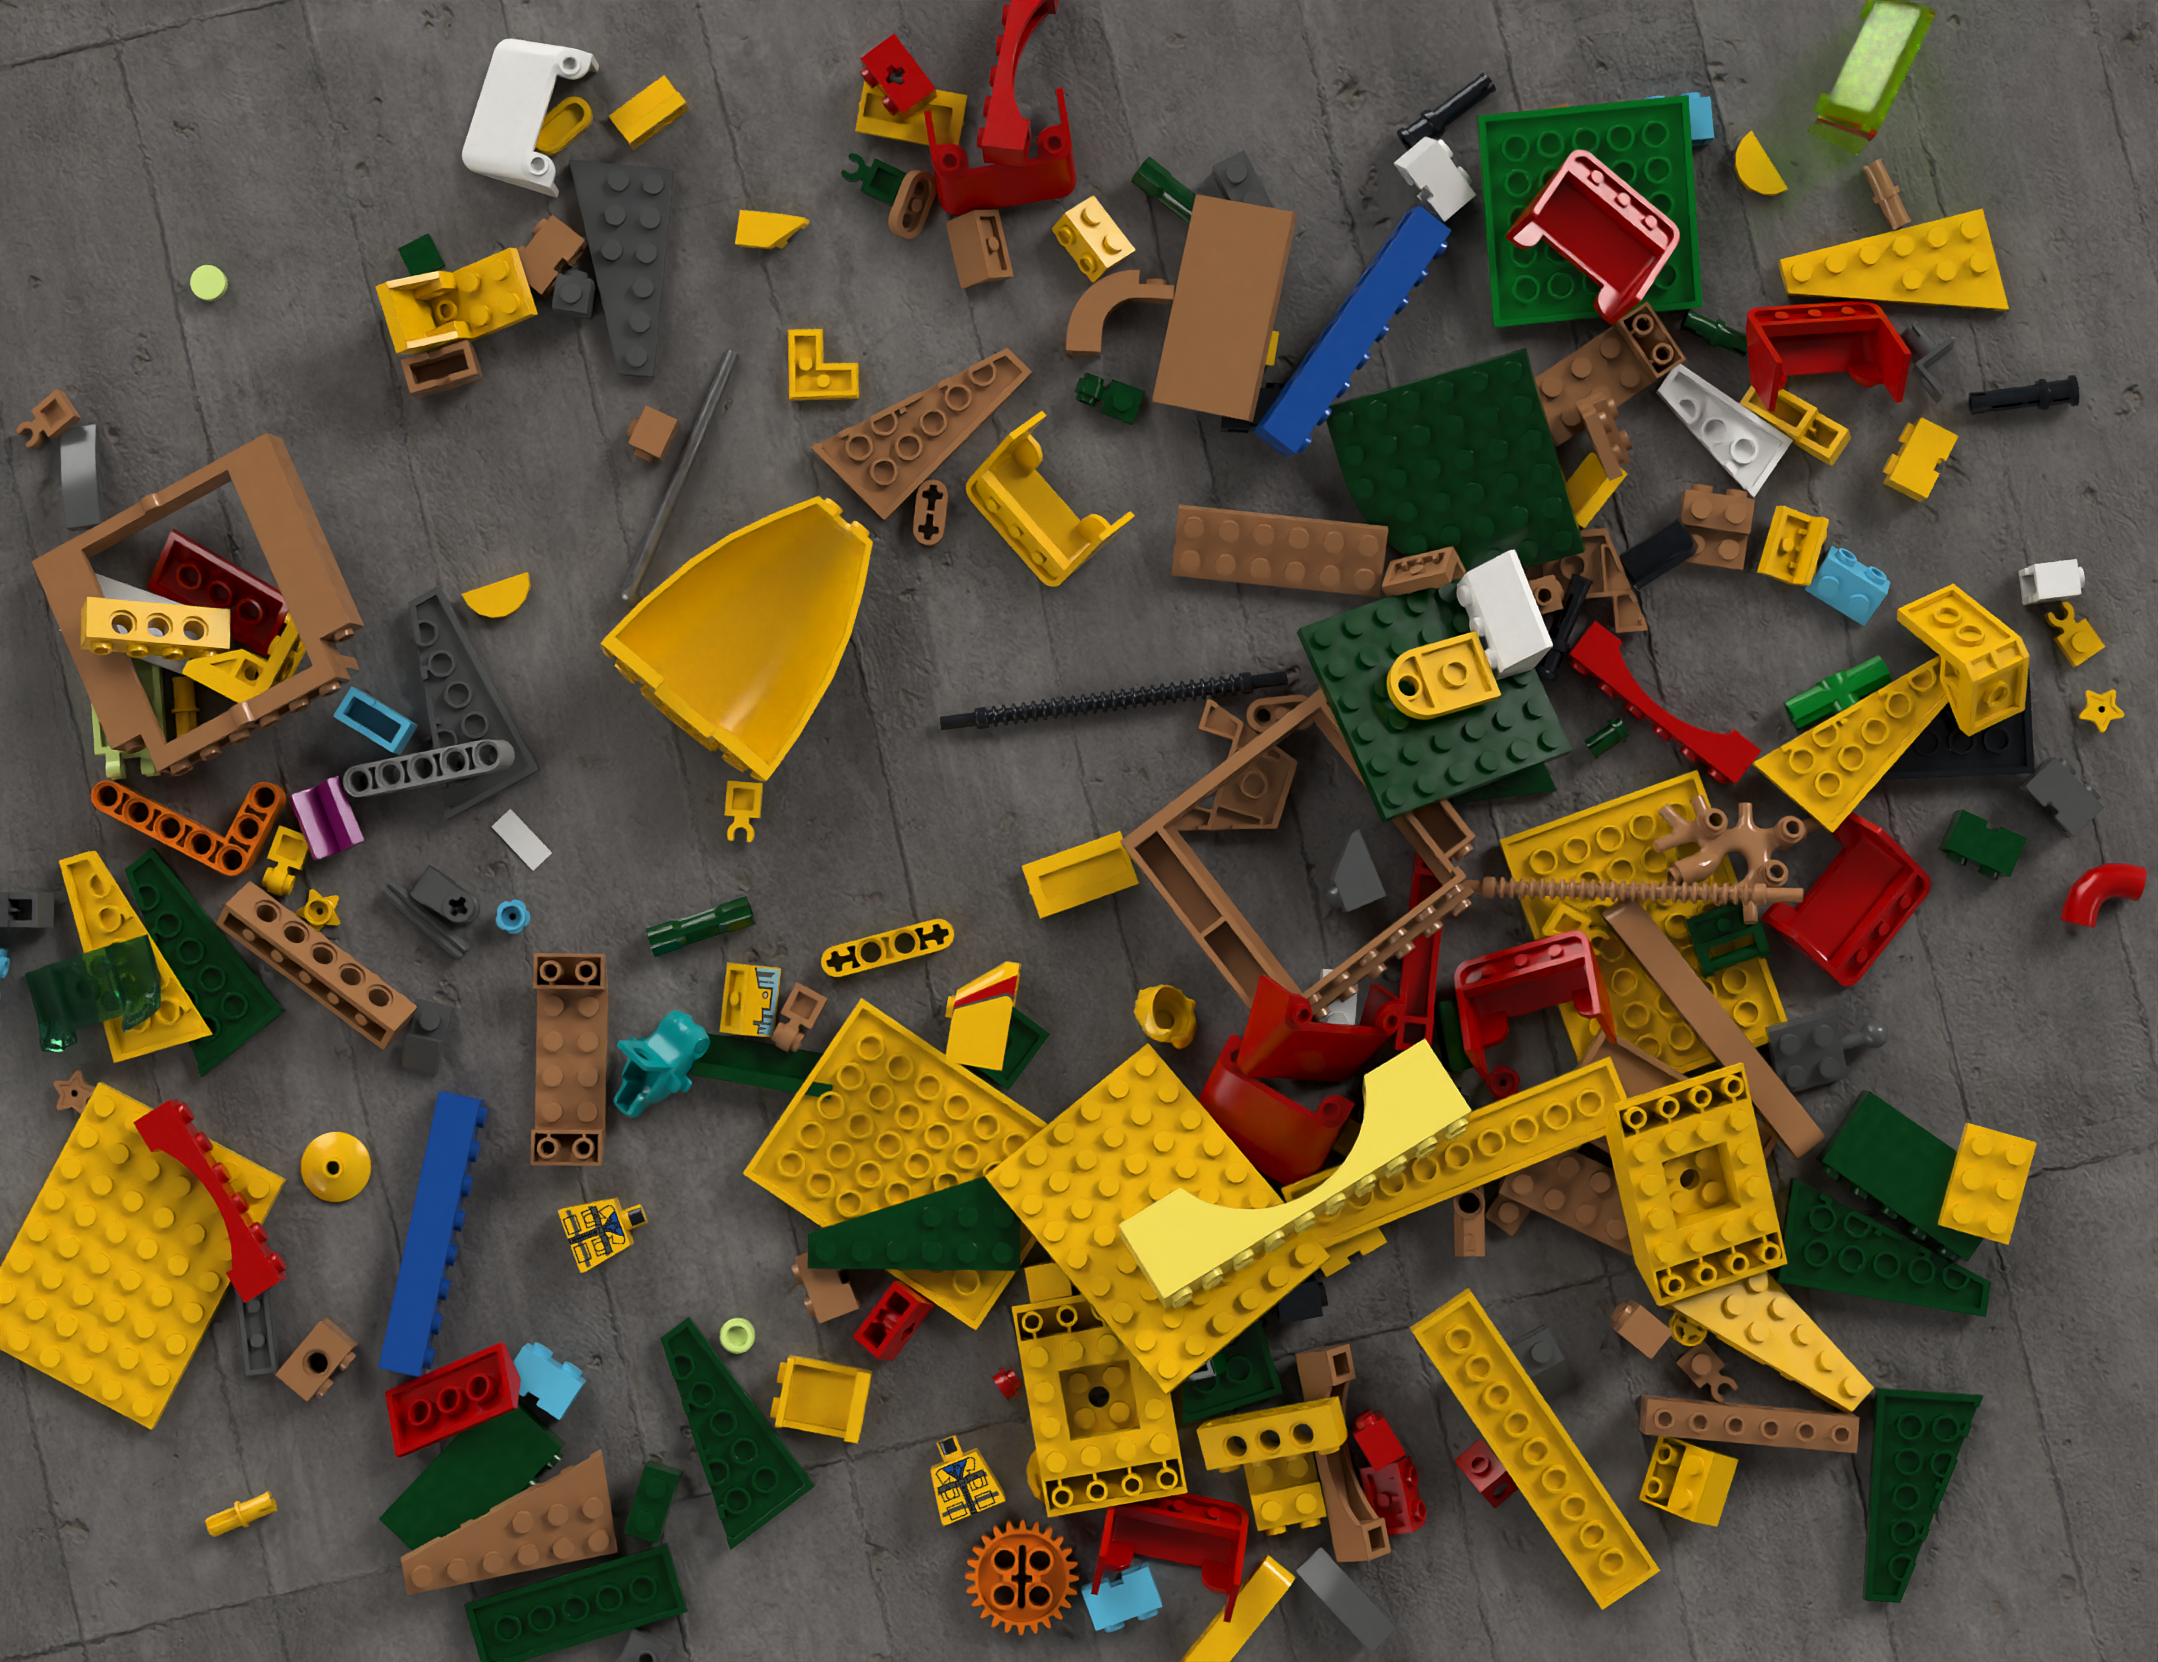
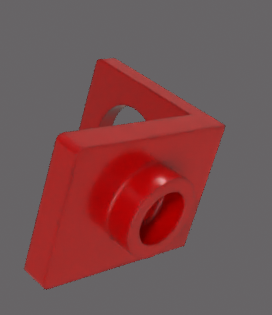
M1482 1439L1476 1441L1455 1459V1463L1494 1509L1519 1489L1503 1464ZM1508 1483L1503 1492L1493 1495L1500 1485Z

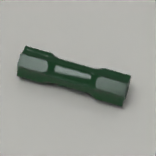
M1149 156L1136 171L1131 182L1151 198L1157 199L1186 223L1190 224L1196 194L1176 180L1167 169Z
M745 896L679 920L668 921L646 928V933L652 952L657 957L723 933H731L756 925L749 900Z

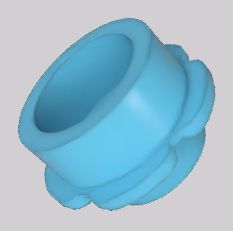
M516 899L511 902L504 901L497 908L496 923L501 930H507L509 934L522 932L523 927L527 926L530 922V912L526 911V905ZM514 913L516 915V919L511 920L510 914Z

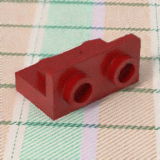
M1410 1456L1402 1457L1377 1472L1374 1471L1371 1465H1366L1359 1469L1365 1497L1379 1518L1384 1517L1388 1536L1411 1533L1425 1525L1426 1506L1419 1496L1417 1488L1419 1481L1418 1471L1412 1465Z

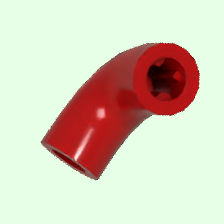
M2105 863L2087 870L2072 884L2064 902L2060 920L2095 928L2099 909L2107 899L2112 897L2132 901L2140 899L2146 882V868L2128 863Z

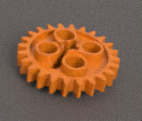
M1025 1518L1021 1519L1019 1528H1014L1010 1519L1007 1520L1005 1531L994 1525L993 1532L995 1536L991 1538L983 1533L981 1538L985 1546L974 1545L972 1548L979 1557L968 1558L967 1564L975 1568V1570L966 1572L965 1578L975 1581V1583L968 1586L966 1591L967 1593H977L978 1595L974 1598L971 1605L975 1607L983 1604L984 1608L980 1617L985 1618L990 1614L993 1615V1628L1000 1621L1005 1622V1633L1011 1630L1012 1625H1017L1019 1635H1023L1025 1625H1030L1032 1631L1036 1634L1038 1623L1041 1621L1048 1629L1051 1628L1050 1616L1053 1615L1061 1620L1063 1614L1059 1607L1071 1608L1072 1606L1066 1595H1077V1589L1069 1585V1582L1079 1580V1574L1070 1572V1569L1078 1565V1561L1075 1559L1067 1560L1066 1558L1073 1551L1072 1546L1061 1548L1060 1545L1064 1540V1536L1059 1535L1053 1539L1051 1537L1053 1529L1051 1525L1044 1532L1039 1531V1520L1034 1522L1032 1528H1027ZM1021 1545L1026 1547V1575L1032 1576L1026 1579L1025 1606L1023 1608L1018 1606L1019 1580L1016 1577H1012V1575H1017L1019 1571V1547ZM1001 1550H1008L1014 1555L1015 1561L1012 1565L1003 1567L997 1564L995 1555ZM1039 1550L1044 1551L1049 1555L1050 1562L1044 1567H1036L1030 1561L1032 1553ZM1003 1585L1009 1586L1014 1592V1597L1008 1602H1001L995 1597L994 1591L996 1588ZM1036 1586L1045 1587L1049 1592V1598L1041 1603L1035 1602L1030 1597V1591Z

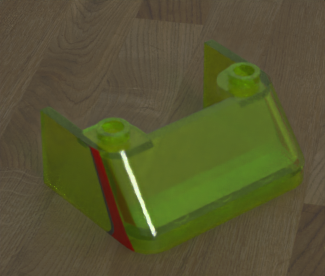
M1867 0L1859 14V18L1864 19L1860 34L1834 87L1829 94L1822 92L1813 109V112L1818 113L1807 131L1858 155L1876 136L1935 17L1936 10L1924 4L1906 0Z

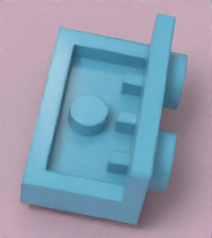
M1830 546L1824 560L1817 568L1811 584L1806 586L1805 590L1865 626L1887 595L1890 581L1887 580L1886 575L1881 570L1872 566L1868 568L1858 562L1855 555L1850 551Z

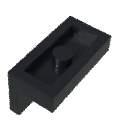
M1679 517L1629 548L1619 557L1634 578L1632 586L1637 591L1692 557L1699 545Z

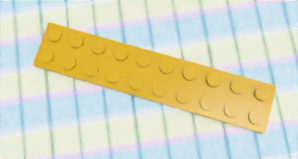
M1607 1056L1471 1111L1468 1125L1465 1127L1466 1132L1451 1142H1448L1446 1138L1435 1145L1436 1150L1422 1160L1418 1161L1415 1156L1404 1164L1406 1169L1393 1178L1388 1179L1384 1175L1374 1183L1376 1187L1359 1198L1356 1194L1348 1197L1344 1201L1346 1205L1336 1213L1327 1216L1324 1212L1314 1219L1315 1224L1308 1231L1323 1248H1326L1605 1136L1611 1104L1627 1099L1611 1057ZM1342 1164L1282 1187L1281 1190L1286 1203L1312 1192L1329 1179Z
M1469 1288L1410 1327L1416 1339L1602 1610L1661 1571Z

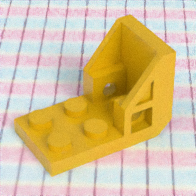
M507 248L454 272L435 271L387 281L375 286L396 354L430 353L440 350L442 347L466 340L471 343L538 315L517 248Z
M1954 583L1897 609V621L1941 656L1940 680L1959 729L1967 736H1971L2025 710L2030 656L2022 638Z
M288 611L284 619V623L287 626L281 637L277 635L271 642L267 652L271 655L268 660L258 654H252L244 649L188 660L182 674L240 703L293 677L306 649ZM259 672L257 679H255L256 673Z

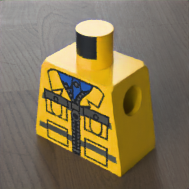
M617 1197L567 1206L558 1210L580 1273L588 1271L634 1244L630 1230L648 1223L641 1204L622 1210Z
M956 1435L949 1436L936 1443L943 1461L931 1466L930 1471L943 1526L1006 1500L1004 1490L978 1448L963 1453Z

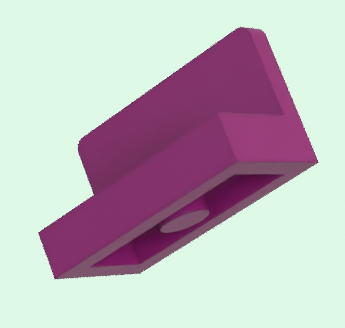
M339 776L326 779L313 788L294 793L289 797L314 860L349 850L364 841Z

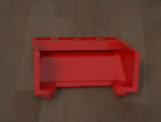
M1575 150L1566 158L1511 226L1505 238L1521 249L1532 248L1541 238L1601 288L1593 302L1594 309L1612 326L1643 299L1679 243L1680 233L1673 221L1595 156L1585 150Z
M1853 812L1833 832L1834 837L1843 846V849L1803 897V903H1799L1794 909L1785 902H1775L1760 918L1769 928L1843 986H1852L1862 978L1925 899L1931 887L1929 875L1881 827Z
M1261 975L1237 1058L1238 1068L1250 1077L1332 1082L1346 1081L1400 1027L1407 1004L1381 985L1371 984L1359 1025L1310 1022L1313 1017V1011L1305 997L1300 994H1293L1269 976Z
M1231 1033L1199 1096L1198 1102L1249 1162L1266 1175L1287 1186L1319 1173L1358 1105L1342 1096L1331 1095L1322 1100L1316 1112L1313 1113L1253 1077L1245 1075L1237 1065V1058L1243 1039Z

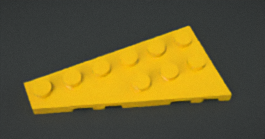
M1983 208L1778 261L1787 296L1828 299L1830 297L1845 298L1855 301L1872 300L1884 301V303L1937 307L1954 306L1965 309H1994V311L2009 310Z
M88 851L59 860L114 1063L213 1035L96 851Z

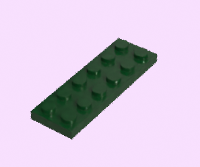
M669 1542L472 1600L464 1604L480 1662H521L687 1613L688 1611Z

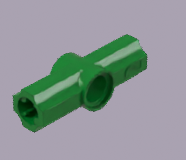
M1877 655L1847 671L1843 669L1817 682V686L1789 698L1783 704L1790 721L1798 729L1828 713L1832 715L1860 701V697L1886 686L1892 682L1885 662Z

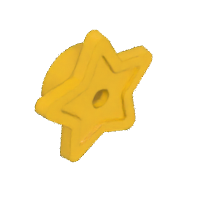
M2114 689L2102 695L2091 690L2085 691L2087 703L2085 709L2079 714V719L2095 723L2099 732L2104 733L2110 720L2124 717V712L2115 705L2116 691ZM2100 706L2104 707L2103 713L2098 710Z
M311 889L308 902L305 906L298 909L296 914L307 919L310 926L316 931H320L324 925L338 926L340 920L334 910L339 897L337 895L322 897L316 890ZM319 908L323 909V913L321 915L317 913V910Z

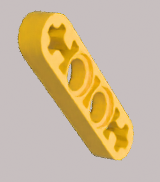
M933 919L835 945L823 953L821 966L828 975L842 977L940 951L949 947L955 937L954 929L946 920ZM939 924L941 929L948 930L949 935L944 937L943 944L938 945L936 940L925 941L928 949L920 950L921 940L915 931L916 929L923 928V935L932 933L934 931L933 926ZM902 933L910 934L915 940L914 949L907 954L900 953L895 947V940ZM868 942L876 943L881 949V956L874 963L866 962L861 956V949ZM855 946V957L860 967L853 968V961L842 964V971L837 972L835 967L828 966V960L833 958V952L838 951L839 956L850 955L851 952L848 950V947Z

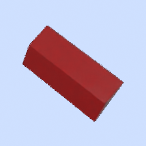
M173 529L170 532L147 588L161 597L187 606L230 609V637L267 658L271 642L277 635L281 637L287 626L284 623V619L289 610L280 590L179 531Z
M497 1343L385 1391L396 1457H404L517 1409L521 1379L505 1343Z

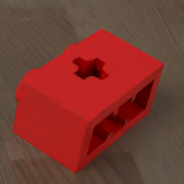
M894 33L860 58L864 68L860 71V74L871 89L876 86L885 96L881 99V102L892 116L898 113L901 119L905 121L937 97L934 85ZM894 74L897 78L902 77L903 83L901 85H898L896 82L891 83L890 76Z
M893 1281L853 1335V1338L876 1358L894 1361L935 1304L906 1283Z
M1367 1409L1353 1418L1355 1424L1349 1428L1375 1472L1406 1455L1380 1410L1373 1413L1371 1409Z

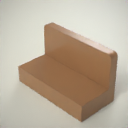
M998 209L973 210L946 223L962 289H968L987 281H1004L1014 277Z

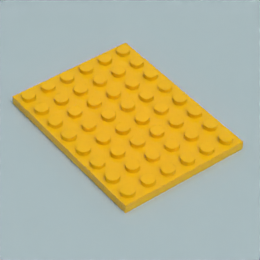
M1694 770L1498 840L1510 876L1515 878L1516 882H1520L1521 878H1524L1525 882H1530L1531 878H1534L1535 882H1540V879L1544 878L1545 882L1548 883L1554 878L1556 883H1560L1561 879H1565L1566 883H1570L1571 879H1575L1576 883H1580L1582 879L1586 883H1590L1594 879L1597 884H1600L1601 880H1605L1606 884H1611L1612 880H1615L1616 884H1621V881L1625 880L1626 884L1629 885L1635 880L1637 885H1641L1642 881H1646L1647 885H1651L1653 881H1656L1657 885H1662V882L1666 881L1667 885L1670 886L1666 877V869L1670 868L1671 863L1697 854L1700 851V847L1695 841H1689L1664 852L1657 853L1653 846V840L1672 832L1670 825L1658 812L1668 803L1685 820L1693 821L1696 818V814L1690 803L1691 799L1703 795L1708 808H1711L1698 770ZM1728 853L1724 855L1716 871L1704 881L1697 883L1698 886H1703L1704 882H1707L1710 887L1715 882L1718 883L1719 887H1723L1724 883H1728V886L1738 883ZM1518 895L1533 940L1536 941L1549 937L1543 934L1542 928L1558 904L1560 896H1555L1554 900H1551L1550 896H1545L1541 900L1540 896L1537 895L1531 900L1529 895H1525L1524 899H1520ZM1565 896V899L1561 901L1590 915L1592 921L1589 927L1601 926L1609 933L1610 937L1608 940L1597 936L1592 939L1591 943L1599 947L1600 954L1595 956L1610 998L1616 1035L1680 1073L1716 1062L1602 919L1601 913L1620 898H1616L1612 902L1609 897H1606L1605 901H1601L1600 897H1596L1594 901H1591L1590 897H1585V900L1581 901L1580 897L1577 896L1575 900L1571 901L1569 896ZM1636 898L1752 1045L1758 1047L1767 1044L1765 1027L1788 1020L1766 959L1760 960L1759 957L1714 972L1715 976L1704 980L1699 971L1697 959L1683 920L1725 904L1717 906L1713 904L1712 900H1708L1706 904H1703L1702 900H1697V903L1693 904L1690 899L1685 904L1682 903L1681 899H1677L1676 903H1672L1671 899H1667L1665 903H1662L1661 899H1656V902L1653 903L1650 898H1647L1645 902H1642L1641 898ZM1751 934L1709 948L1707 952L1711 959L1753 944ZM1572 1000L1558 1004L1557 1007L1577 1063H1579L1601 1026L1596 1018L1587 1019L1580 1016Z
M861 998L742 1174L824 1228L986 1176L1046 1127L1048 1123L962 1065L946 1062V1054ZM813 1082L833 1085L832 1091L825 1092L820 1097L804 1095ZM831 1095L830 1099L824 1098L825 1096ZM1021 1220L1020 1265L1037 1241ZM885 1269L974 1330L978 1329L1016 1272L996 1270Z
M1149 1043L985 1176L996 1192L1166 1396L1331 1258L1308 1230L1299 1235L1293 1231L1283 1238L1285 1243L1274 1251L1266 1253L1263 1249L1252 1257L1254 1262L1238 1272L1232 1268L1222 1275L1224 1280L1207 1291H1205L1204 1287H1201L1191 1294L1193 1299L1178 1309H1174L1173 1305L1167 1309L1163 1307L1121 1239L1119 1224L1180 1187L1208 1203L1234 1209H1262L1285 1203Z
M98 1082L0 1267V1350L152 1430L158 1424L232 1284L226 1274L232 1270L231 1245L220 1210L202 1182L185 1165L163 1151L151 1153L135 1127L134 1121L154 1109L103 1082ZM209 1139L213 1146V1149L210 1151L217 1163L222 1162L231 1175V1180L228 1182L235 1193L239 1191L247 1200L250 1207L247 1213L252 1221L263 1225L286 1179Z

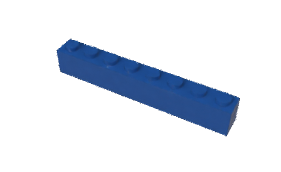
M1420 205L1409 209L1255 427L1253 430L1254 434L1284 457L1296 453L1301 454L1308 447L1312 440L1309 434L1315 425L1321 426L1329 417L1332 411L1329 405L1335 397L1340 398L1351 385V381L1348 378L1355 369L1360 370L1371 356L1368 350L1373 342L1376 341L1378 343L1390 329V325L1387 324L1394 313L1398 315L1405 308L1410 299L1406 296L1413 286L1418 287L1429 273L1426 267L1431 259L1436 260L1448 246V243L1445 241L1451 232L1448 227Z
M446 1090L439 1091L379 1362L378 1368L420 1377L426 1373V1369L431 1370L433 1367L436 1349L431 1348L434 1334H440L444 1317L443 1314H439L441 1300H447L451 1287V1280L446 1279L449 1265H455L459 1249L458 1245H454L456 1231H462L466 1218V1211L461 1210L464 1197L470 1196L474 1177L469 1176L472 1162L477 1163L481 1149V1142L476 1141L479 1128L484 1129L488 1118L489 1108L484 1107L485 1099Z

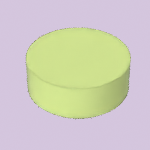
M212 265L200 266L193 272L190 279L191 289L194 294L200 299L209 302L220 299L225 294L228 286L225 274Z
M732 1318L722 1326L719 1337L725 1350L730 1353L740 1354L750 1349L755 1341L756 1334L753 1325L748 1320Z

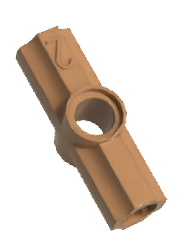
M1484 1184L1453 1196L1454 1257L1485 1256ZM1467 1193L1475 1195L1479 1201L1477 1211L1471 1214L1464 1213L1459 1207L1460 1197Z

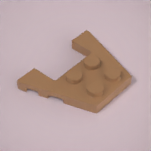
M1607 528L1580 530L1586 549L1585 552L1526 569L1525 576L1527 581L1554 574L1555 580L1559 581L1562 586L1563 594H1565L1572 573L1593 581V584L1590 586L1586 598L1612 596L1615 633L1648 630L1645 618L1638 606Z
M1207 699L1198 730L1232 740L1227 758L1229 759L1259 736V734L1220 707L1216 702ZM1274 746L1242 773L1217 790L1211 810L1196 806L1172 825L1177 831L1277 829L1298 761L1277 746Z

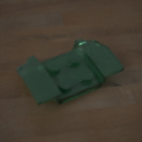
M148 934L102 947L25 973L38 1021L39 1044L41 1050L45 1052H63L67 1047L77 1043L76 1030L123 1016L122 1029L123 1032H126L151 1017L161 1007V977Z

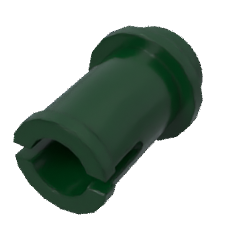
M1620 718L1614 721L1612 719L1608 720L1609 725L1584 740L1587 748L1591 750L1592 755L1596 759L1619 742H1627L1625 738L1631 734Z

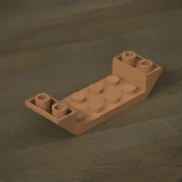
M1645 302L1618 320L1615 325L1535 378L1555 448L1585 429L1575 401L1601 391L1606 400L1613 399L1617 408L1686 360L1648 302Z
M534 953L533 988H537L535 1129L531 1130V1165L602 1166L607 1131L609 985L605 954Z

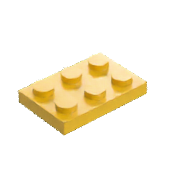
M1965 1123L1937 1225L2009 1245L2037 1142Z

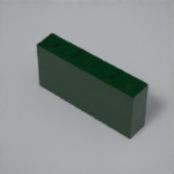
M1863 1090L1817 1156L1816 1160L1824 1164L1821 1171L1839 1182L1841 1177L1852 1184L1851 1192L1868 1202L1870 1197L1882 1205L1879 1208L1880 1212L1897 1222L1899 1217L1911 1225L1908 1229L1909 1232L1924 1242L1928 1238L1934 1240L1940 1245L1937 1251L1953 1262L1957 1258L1969 1261L1984 1239L1937 1225L1957 1151L1872 1092Z
M518 1399L516 1410L459 1433L384 1512L379 1520L413 1551L437 1537L442 1538L461 1528L460 1525L470 1519L475 1520L490 1512L492 1507L539 1483L540 1481L535 1476L544 1467L550 1471L563 1458L564 1455L560 1450L566 1443Z

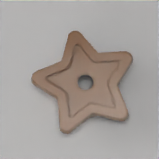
M76 1070L69 1080L54 1081L53 1085L60 1094L56 1106L57 1110L62 1111L73 1108L82 1114L96 1087L84 1081L81 1070ZM73 1090L78 1092L76 1097L72 1096Z

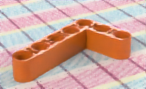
M106 780L97 783L92 789L91 801L98 810L225 875L244 876L253 868L285 806L286 794L283 788L274 783L258 782L253 785L226 836L119 782ZM113 787L117 791L118 798L115 804L108 806L104 801V794L107 789ZM270 788L274 793L275 799L271 806L265 808L260 803V795L263 790ZM141 803L146 804L149 809L148 817L143 822H139L135 817V809ZM172 819L177 820L180 825V831L174 838H170L166 833V825ZM253 819L258 824L259 830L254 838L249 839L244 834V825ZM203 835H207L211 840L210 850L205 854H201L197 849V841ZM233 851H238L242 856V864L236 870H232L228 865V856Z

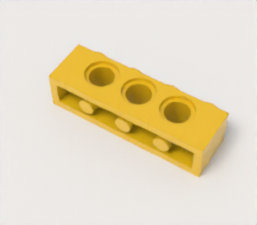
M87 597L81 609V649L90 650L97 655H107L112 652L127 653L128 656L133 658L156 655L162 656L163 659L169 661H178L183 658L197 659L225 653L230 649V609ZM112 625H121L128 633L119 634L114 631ZM148 628L159 629L163 633V637L151 635ZM184 631L194 632L199 640L188 639Z
M1338 1396L1206 1420L1197 1429L1206 1469L1219 1468L1220 1473L1234 1471L1240 1468V1464L1251 1462L1253 1467L1264 1466L1272 1463L1273 1458L1284 1456L1286 1461L1297 1460L1305 1457L1306 1452L1318 1451L1320 1455L1331 1454L1340 1450L1339 1447L1349 1437ZM1300 1424L1308 1425L1312 1429L1314 1436H1305L1300 1430ZM1267 1430L1276 1432L1280 1438V1443L1272 1442L1267 1436ZM1234 1436L1244 1439L1247 1449L1239 1448L1234 1442Z

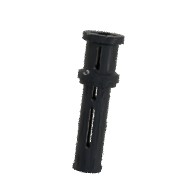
M1484 72L1481 73L1479 77L1433 111L1430 109L1424 110L1420 113L1421 118L1406 129L1402 127L1397 130V135L1404 147L1410 150L1425 136L1431 139L1442 137L1446 126L1489 94L1496 91L1494 84L1489 85L1492 80Z
M2068 375L2067 379L2047 382L2046 379H2039L2035 381L2034 385L1984 392H1969V409L1971 415H1976L1984 412L2035 406L2041 410H2048L2049 406L2068 403L2071 406H2078V381L2075 375Z
M1572 573L1564 599L1561 601L1563 609L1557 611L1548 632L1553 647L1534 667L1538 675L1557 681L1559 677L1557 670L1564 653H1569L1570 651L1568 639L1590 586L1593 584L1592 580Z

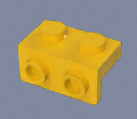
M1094 195L1065 212L1052 227V231L1059 243L1067 249L1077 262L1080 270L1087 275L1092 283L1098 281L1106 271L1130 257L1135 251V248Z
M1776 506L1757 573L1790 585L1809 586L1817 571V561L1821 547L1827 537L1829 519L1810 516L1786 506Z

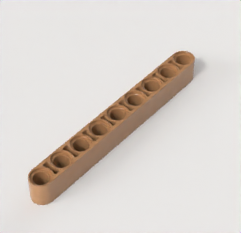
M1620 898L1601 913V917L1719 1066L1724 1068L1740 1062L1744 1064L1753 1108L1788 1152L1798 1160L1822 1141L1825 1136L1640 903L1637 900L1632 902L1631 898H1626L1622 902Z

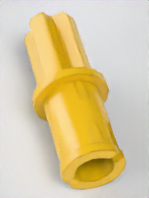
M188 676L172 678L175 709H172L171 713L175 714L177 738L197 728L196 712H200V708L196 707L195 680Z
M266 1491L264 1494L245 1502L236 1501L234 1507L208 1517L205 1523L209 1534L216 1537L240 1526L247 1528L250 1522L277 1512L274 1497L270 1498L272 1493Z

